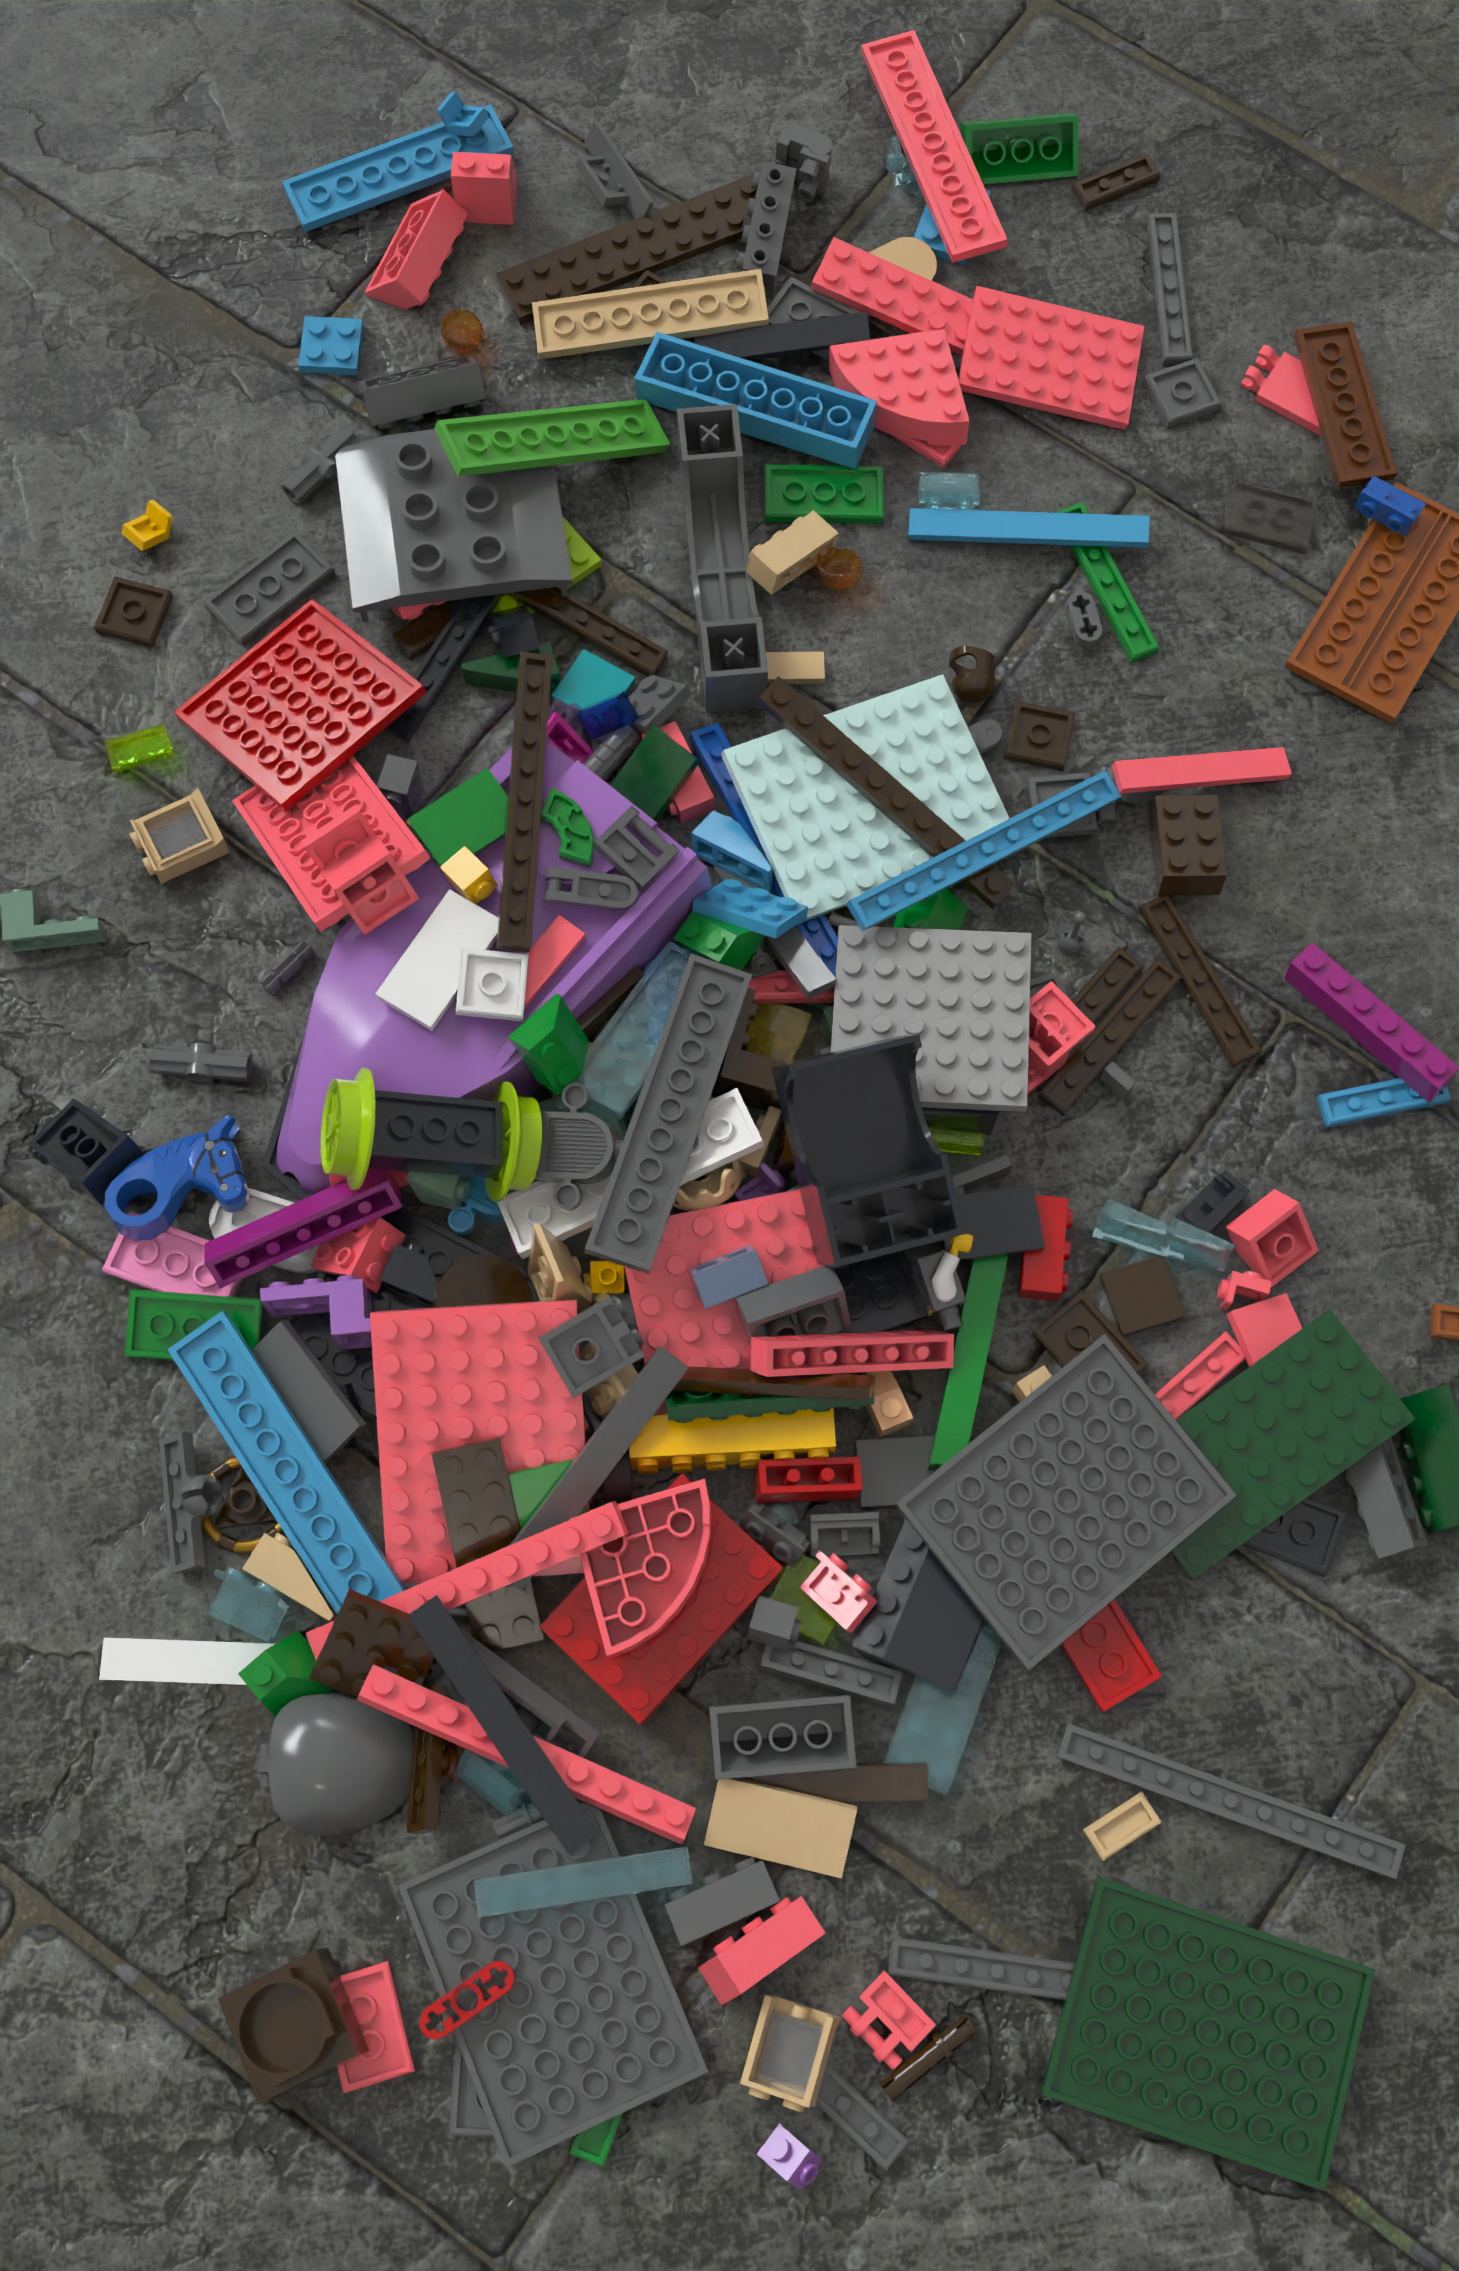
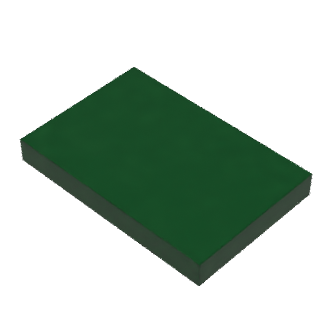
M653 724L610 786L655 822H658L701 761L659 726Z

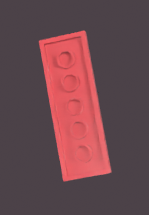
M833 238L810 289L859 311H867L868 315L911 334L945 329L950 351L962 356L973 299L842 240Z

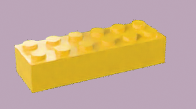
M833 1408L826 1412H815L811 1409L797 1410L796 1413L790 1415L771 1412L763 1413V1415L754 1418L733 1415L724 1420H712L709 1417L695 1418L689 1423H678L674 1420L668 1421L667 1415L652 1416L629 1447L631 1469L638 1470V1474L650 1475L659 1473L658 1469L672 1468L674 1473L691 1472L692 1467L706 1466L707 1471H721L726 1469V1465L739 1464L740 1469H754L758 1460L830 1458L834 1456L836 1449Z

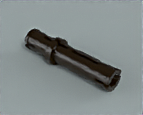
M965 2014L961 2015L959 2019L942 2033L938 2034L936 2032L931 2036L932 2041L884 2080L880 2081V2086L894 2103L897 2098L946 2058L950 2061L955 2057L953 2053L973 2036L977 2035V2030Z

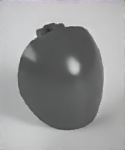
M318 1693L299 1697L290 1701L277 1714L271 1729L269 1744H260V1758L257 1759V1774H260V1788H270L275 1811L280 1819L292 1829L307 1834L324 1836L343 1835L361 1830L391 1815L409 1796L414 1733L409 1723L357 1701V1698L345 1693Z

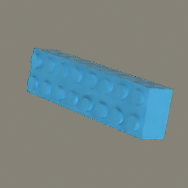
M656 332L635 376L637 400L647 399L649 404L677 412V409L737 404L740 433L856 469L876 424V400L660 332Z

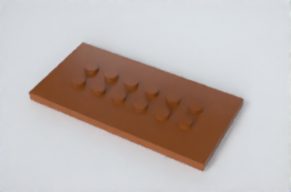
M1397 482L1394 483V487L1426 503L1420 516L1407 536L1390 530L1386 525L1375 519L1372 520L1285 665V668L1391 724L1394 723L1459 611V514Z

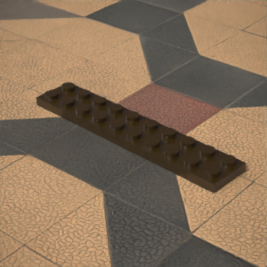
M754 174L496 273V280L519 325L534 319L532 302L605 292L639 279L646 270L654 273L741 239L744 225H750L751 217L746 216L749 198L755 199L756 190L751 189Z

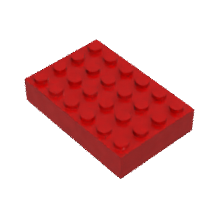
M681 1474L668 1489L691 1483V1481ZM711 1500V1542L706 1565L695 1591L680 1613L659 1634L636 1649L611 1659L608 1658L586 1578L577 1585L539 1626L642 1726L757 1601L758 1596H762L784 1572L783 1567Z

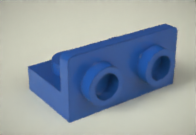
M1373 476L1366 488L1360 493L1354 509L1360 511L1364 516L1373 518L1386 525L1390 530L1407 536L1426 503Z

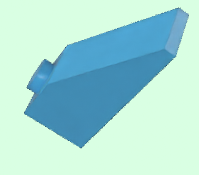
M713 810L691 833L692 850L697 854V857L770 893L773 890L771 865L738 822L729 816H724Z

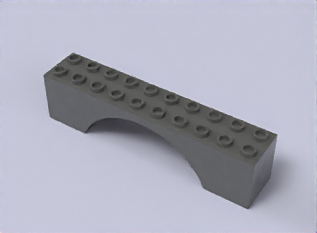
M737 404L677 409L678 459L706 713L762 708L756 701L767 689L768 667L762 617L759 616L753 579L746 572L750 553L745 506L743 452Z

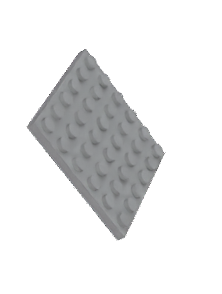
M839 925L831 1052L896 1036L919 1034L922 1047L918 1050L916 1056V1081L921 1107L1026 1112L1031 933L871 927L862 932L859 926Z

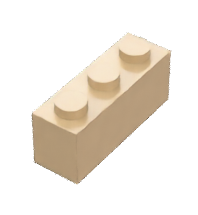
M813 510L805 517H798L784 531H777L765 544L756 545L749 554L750 560L746 572L772 595L832 554L839 533Z

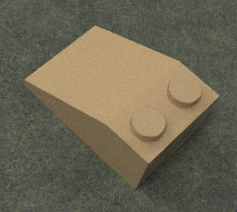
M540 1223L533 1225L528 1275L539 1301L577 1299V1312L579 1314L593 1303V1295L589 1285H583L580 1278L581 1267L577 1257H571L567 1245Z

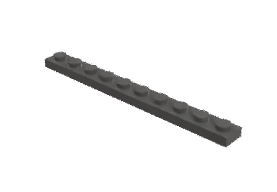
M1069 1723L1065 1726L1056 1755L1058 1759L1389 1879H1397L1405 1844Z

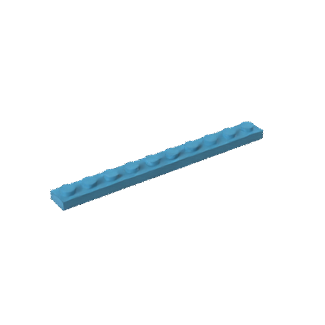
M1104 770L849 900L846 905L863 932L1116 802L1121 797V794H1119L1107 771Z

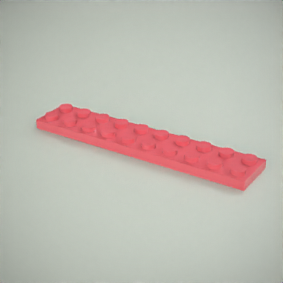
M915 30L863 44V58L952 263L1007 247L1005 232Z

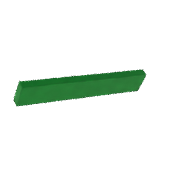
M1083 502L1056 511V513L1089 514ZM1069 545L1130 663L1157 654L1160 647L1107 547Z

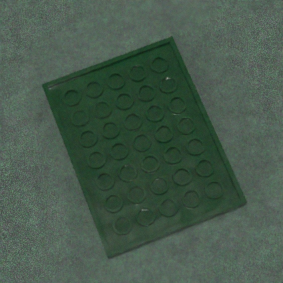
M1097 1877L1040 2094L1325 2191L1375 1969Z

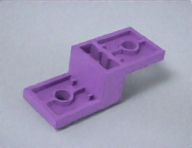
M345 1275L338 1277L337 1281L324 1282L323 1279L313 1278L304 1280L303 1284L290 1285L289 1282H273L269 1284L268 1288H260L261 1303L272 1318L330 1312L331 1336L340 1350L372 1347L370 1325L372 1301L371 1294L363 1279H358L357 1276Z

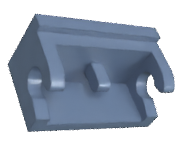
M751 1245L688 1269L698 1297L705 1309L768 1284L757 1251Z

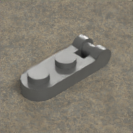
M549 867L546 870V879L549 880L548 890L544 891L543 901L546 903L626 910L633 905L638 895L636 884L626 876ZM562 881L572 882L571 892L561 891Z

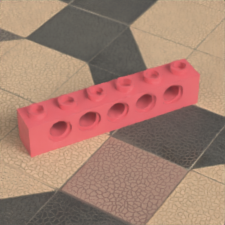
M937 1329L751 1337V1371L766 1377L953 1368L954 1334Z

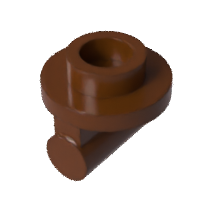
M446 1742L442 1756L443 1779L463 1781L467 1749Z

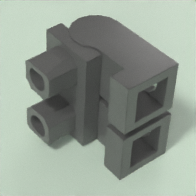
M787 120L777 140L775 164L797 168L795 179H797V197L811 203L816 194L823 197L829 179L832 141L828 136Z

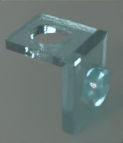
M897 136L891 137L890 153L886 154L887 170L892 173L895 185L917 182L914 175L904 172L903 167L909 164L908 159L902 155Z

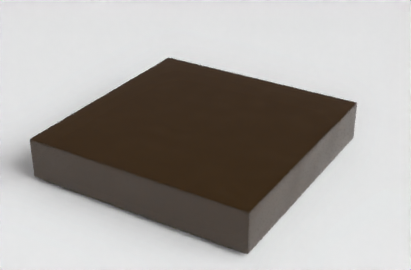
M114 576L94 626L96 633L154 647L173 599L172 591Z
M1016 701L1003 759L1064 771L1076 713Z
M1163 1255L1101 1273L1099 1276L1118 1330L1123 1336L1182 1320L1185 1317Z

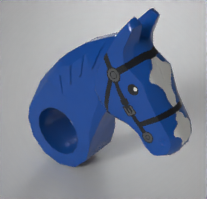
M227 1115L208 1132L185 1136L168 1142L130 1163L111 1182L105 1192V1209L119 1233L134 1241L152 1240L168 1230L185 1197L194 1188L216 1197L220 1206L227 1212L234 1213L243 1210L250 1200V1194L241 1160L232 1142L240 1131V1128L234 1125L236 1119L231 1115ZM141 1194L157 1196L155 1205L147 1213L139 1216H130L124 1213L128 1202L135 1196Z

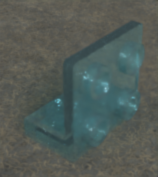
M228 1567L226 1572L216 1569L213 1575L223 1583L207 1614L271 1644L289 1607L282 1600L284 1594L261 1581L258 1582L257 1586L251 1585L252 1579L233 1568Z

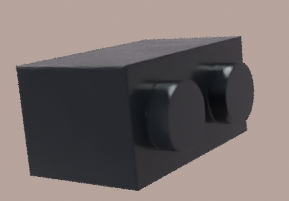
M526 605L490 613L492 623L487 624L490 639L494 644L495 650L500 649L504 658L520 654L521 651L529 652L540 649L534 620Z

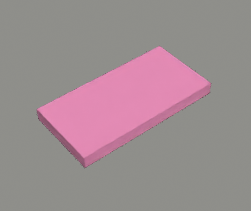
M131 1211L128 1213L130 1216H139V1214ZM171 1226L166 1232L152 1240L134 1241L119 1233L102 1268V1271L108 1275L151 1291L234 1297L242 1281L240 1279L219 1288L204 1263L205 1243L209 1240Z

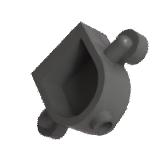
M570 1083L562 1092V1101L565 1106L571 1109L570 1112L540 1111L542 1119V1144L535 1179L541 1182L562 1183L554 1191V1201L557 1206L568 1211L575 1210L582 1204L583 1192L579 1188V1184L597 1183L612 1174L624 1141L619 1139L617 1132L607 1122L595 1115L585 1113V1109L591 1102V1093L588 1088L580 1083Z

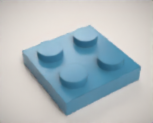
M305 316L298 364L300 373L358 376L364 329L363 320Z

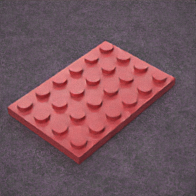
M976 286L958 375L961 391L1126 430L1129 424L1144 326Z

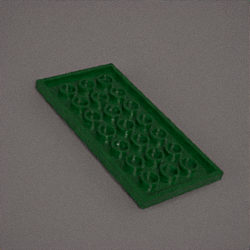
M1330 1309L1176 1420L1237 1495L1171 1550L1192 1579L1199 1576L1415 1420L1412 1413Z

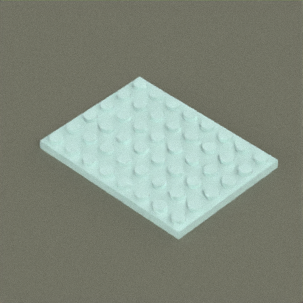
M943 674L823 715L966 841L1010 819ZM788 729L730 747L721 753L784 897L793 898L797 903L808 906L807 918L802 922L845 907L849 900L933 858Z

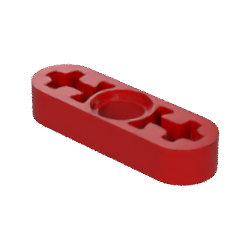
M494 1961L428 2006L420 2016L419 2024L422 2033L430 2039L443 2038L508 1993L515 1982V1973L512 1967L505 1962ZM496 1968L499 1972L506 1970L508 1976L504 1979L506 1986L501 1989L498 1985H495L488 1989L487 1992L492 1997L485 2001L482 1989L474 1981L481 1977L482 1984H485L492 1978L490 1972L492 1969ZM467 1988L474 1990L478 1996L477 2006L471 2011H463L457 2004L458 1994ZM450 1999L453 2011L461 2019L455 2023L452 2015L443 2021L444 2030L442 2032H439L436 2028L429 2030L427 2026L431 2021L429 2014L434 2011L435 2014L440 2015L447 2011L448 2008L444 2005V2002Z

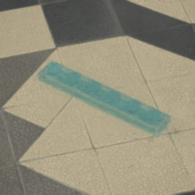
M688 1847L474 1880L478 1918L693 1884Z

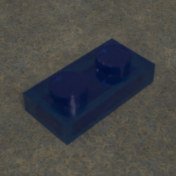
M624 691L589 705L576 713L591 740L631 725L639 719L637 712Z

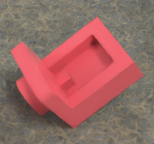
M1232 1271L1226 1280H1221L1218 1288L1217 1298L1222 1299L1220 1309L1227 1311L1233 1303L1234 1294L1263 1301L1270 1292L1272 1281L1263 1279V1276L1256 1272L1246 1271L1243 1274Z

